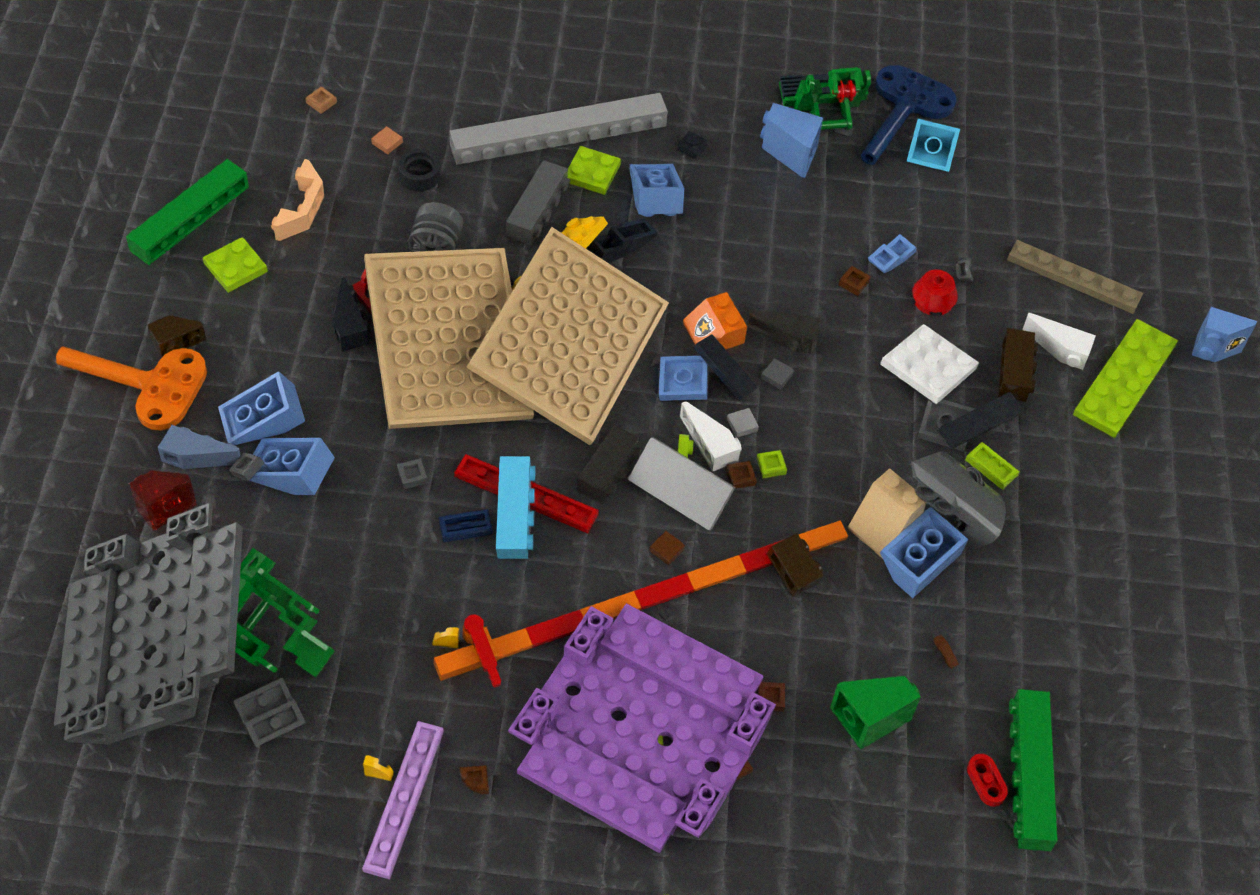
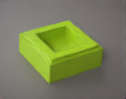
M781 450L757 454L756 459L763 478L786 475L787 468Z

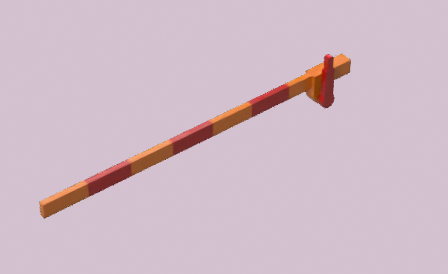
M840 520L799 534V537L806 541L809 546V552L846 540L848 534ZM781 541L591 606L615 620L626 603L641 611L771 566L773 564L766 554L773 545ZM591 606L495 639H491L487 627H484V621L479 615H469L464 621L462 636L467 643L473 645L435 657L434 666L439 679L442 681L482 667L488 673L492 686L498 687L501 685V679L496 669L497 660L573 634Z

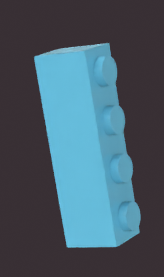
M500 456L496 534L498 559H528V550H533V534H529V526H534V511H530V503H535V488H531V481L536 479V467L531 466L530 456Z

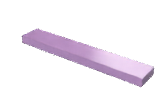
M421 721L417 722L363 865V872L390 880L444 733L442 727Z

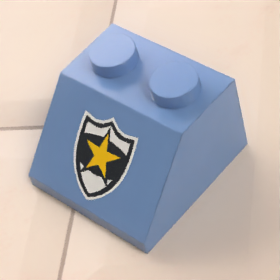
M1211 307L1197 334L1192 355L1204 360L1217 362L1241 353L1257 321Z

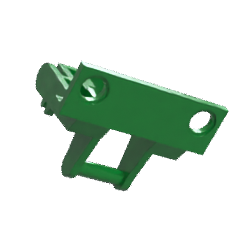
M252 548L241 563L238 613L253 592L261 597L262 600L244 624L237 621L235 652L255 666L262 664L274 673L278 670L274 664L264 658L271 646L254 635V631H252L270 605H272L281 612L278 618L295 629L283 648L298 657L295 661L296 664L314 677H317L335 651L325 642L309 633L317 623V620L301 610L299 606L302 604L307 610L318 614L320 609L269 574L276 563L263 553Z

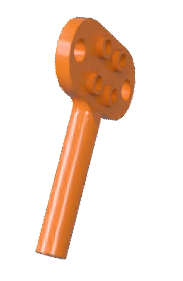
M64 346L58 350L56 356V363L58 365L142 390L135 405L139 421L145 427L152 430H166L171 425L176 426L185 417L207 375L205 360L201 354L186 348L175 349L166 353L159 360L156 367L150 371L137 369ZM184 359H193L189 364L181 363ZM154 414L162 415L158 420L149 419Z

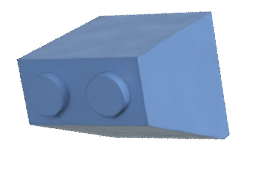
M773 103L770 111L766 110L762 123L766 125L763 126L760 138L763 139L762 148L799 176L805 178L818 148L823 117Z

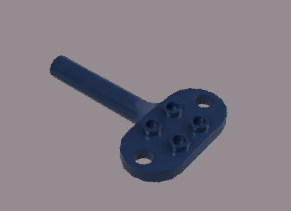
M890 65L881 69L876 77V90L882 97L892 101L896 106L862 152V160L868 165L876 164L910 114L918 113L932 119H942L949 116L954 111L957 101L953 90L945 84L903 66ZM883 78H890L891 81L884 80ZM940 103H945L949 106H942Z

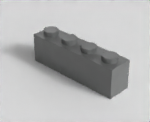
M545 160L542 161L506 221V237L528 245L532 244L535 237L539 238L542 232V225L544 222L549 221L552 208L554 206L557 207L562 191H566L569 186L570 179L567 178L568 168Z

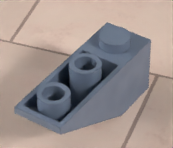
M171 425L158 446L162 462L182 469L231 466L241 456L240 449L232 443H223L209 435H200L186 427L180 428Z

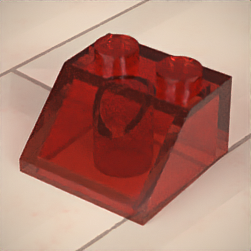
M151 470L144 475L136 477L134 481L129 483L137 511L153 531L166 524L167 518L186 512L197 505L188 474Z

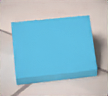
M918 119L907 162L949 172L960 129Z

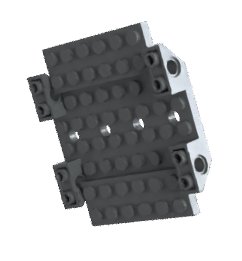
M211 503L167 518L166 534L140 543L125 534L86 549L83 572L94 575L70 584L54 719L55 727L61 730L65 729V741L108 745L195 717L199 690L219 684V677L234 672L243 527L238 523H233L211 531L213 511Z

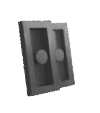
M283 678L233 701L237 713L256 748L306 724Z

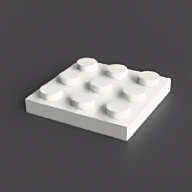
M923 324L882 358L881 365L937 404L977 369L979 362Z

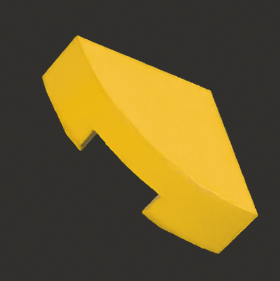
M449 627L446 628V632H436L432 645L458 648L460 641L459 628Z
M369 755L365 756L363 763L365 776L388 781L392 780L394 771L389 765L384 767L378 764V758Z

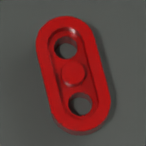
M986 754L974 755L967 765V773L980 799L988 806L996 807L1001 805L1007 797L1008 788L995 762ZM976 768L983 769L984 773H979ZM988 792H994L996 797L990 796Z

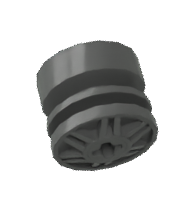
M431 202L422 205L417 211L413 223L414 226L408 239V247L411 252L456 250L464 225L462 216L454 208L443 203Z

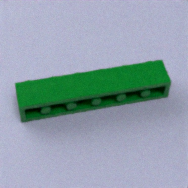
M229 159L217 165L194 185L184 190L177 198L167 203L164 208L150 216L139 227L133 229L126 236L130 252L147 265L153 263L248 189L247 172Z
M1018 689L1014 699L1011 698L1009 702V713L1013 714L1010 738H1014V747L1011 749V762L1015 763V771L1012 774V787L1016 788V796L1013 799V812L1017 813V822L1014 824V838L1018 839V849L1051 852L1057 843L1050 692Z

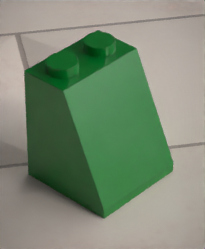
M905 676L846 681L837 684L830 709L861 750L911 721L921 696L916 685L910 683Z

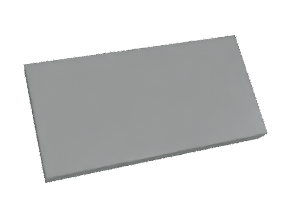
M651 437L628 478L635 485L707 530L713 529L736 488L655 437Z

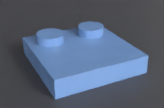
M701 356L661 357L660 401L707 400L708 364Z

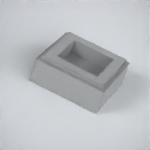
M750 408L727 414V421L736 438L758 431L759 426Z

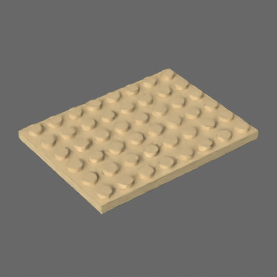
M551 227L466 368L588 445H591L669 302Z
M505 248L365 254L364 262L389 429L533 419V409L466 368L512 293Z

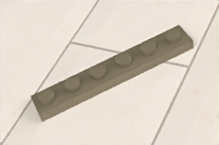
M1019 240L1014 244L1007 261L1134 314L1143 295L1140 291Z

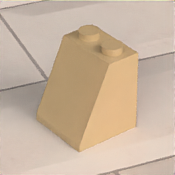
M888 469L873 482L851 520L848 530L882 558L881 550L923 514L927 503L916 494L915 489L894 471Z

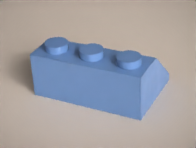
M929 507L884 547L880 554L893 581L909 596L914 598L962 554L968 538L932 507Z

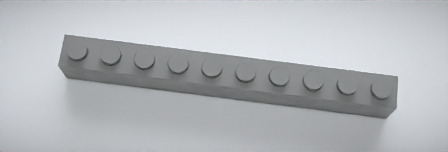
M661 93L450 130V147L456 165L665 127L668 111Z

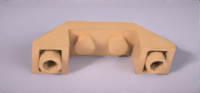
M304 159L302 166L297 168L295 174L299 190L305 191V200L303 204H299L297 212L281 208L278 216L273 218L271 228L274 230L275 240L281 241L310 229L324 198L323 181L307 159Z

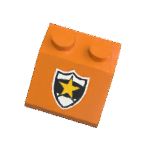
M727 292L706 298L683 319V324L695 345L713 334L725 350L745 343L747 325Z

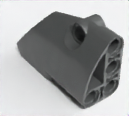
M945 451L911 462L914 478L918 481L915 489L916 494L941 514H955L958 517L956 519V529L968 538L966 543L968 548L975 550L992 543L999 537L1005 522V502L998 492L982 481L981 474L976 468H966Z

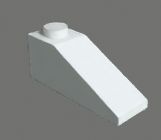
M1028 313L1022 329L1035 332V341L1057 360L1082 370L1095 339V335L1032 313Z
M687 401L682 402L680 417L712 472L726 467L727 464L737 463L740 451L742 450L738 438H734L729 429Z

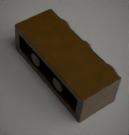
M1007 328L1002 342L998 397L1011 392L1017 401L1026 402L1029 393L1033 394L1036 380L1032 379V375L1035 374L1037 361H1034L1033 358L1038 350V342H1035V332Z

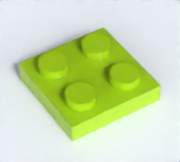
M580 146L568 168L567 178L570 179L569 184L605 195L621 165V158Z
M243 237L203 257L206 267L228 293L268 272L267 265Z

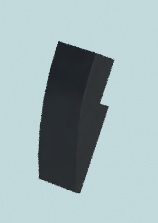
M645 218L610 227L608 234L596 237L587 247V250L607 263H611L645 245L656 237L658 232Z

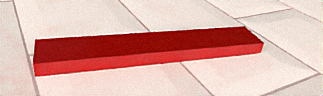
M465 454L454 472V477L498 495L499 468ZM531 482V488H535V503H530L531 510L589 533L599 515L598 509Z

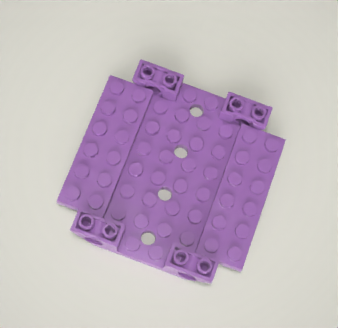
M627 603L614 623V618L591 606L565 644L564 656L541 690L535 689L508 730L510 734L530 745L533 744L518 767L517 774L660 853L670 835H673L677 826L698 838L710 826L736 782L739 773L760 741L776 704L755 693L764 677L758 672ZM570 686H576L580 689V693L571 696L565 690ZM615 711H622L625 713L626 718L622 721H616L611 715ZM660 736H668L672 739L673 743L669 746H662L658 743V738ZM710 761H718L720 769L716 772H710L705 768V764Z

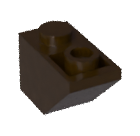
M168 315L147 324L150 339L161 357L172 350L189 348L206 340L203 324L199 321Z

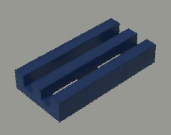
M488 509L439 517L443 543L493 535ZM484 518H485V520H482V521L470 522V521H472V520H478V519H484ZM460 522H461V524H458V525L446 526L447 524H454V523H460Z

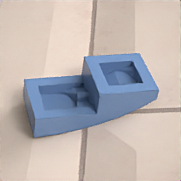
M899 234L887 246L883 244L868 257V260L880 271L887 273L911 257L916 252V247Z

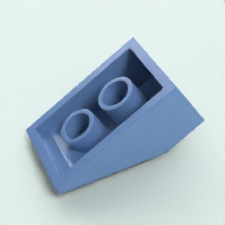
M630 164L633 195L638 214L646 217L654 216V214H664L666 216L683 214L684 187L673 164Z
M279 371L218 407L227 443L234 445L283 434L305 422L295 385Z
M262 438L253 455L260 457L264 464L249 481L293 495H315L335 457L321 438Z

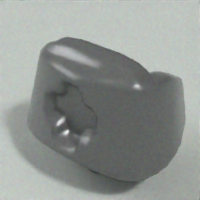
M971 258L960 260L956 265L957 277L960 281L972 282L974 280L972 272L978 271L977 267H971Z

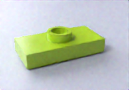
M983 442L973 449L965 459L1002 490L1020 472Z

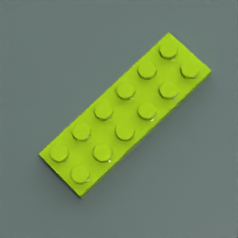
M1136 319L1074 410L1073 415L1115 438L1175 348L1178 340Z

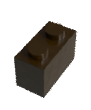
M798 533L773 545L766 554L792 597L817 585L824 576L820 563L812 558L809 553L808 544L799 537Z

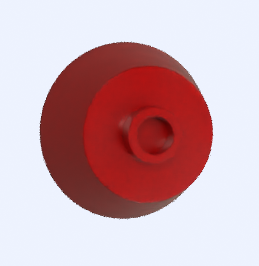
M936 269L926 272L913 286L912 294L916 301L915 306L930 315V312H942V315H944L954 307L958 300L955 281L949 273L943 270Z

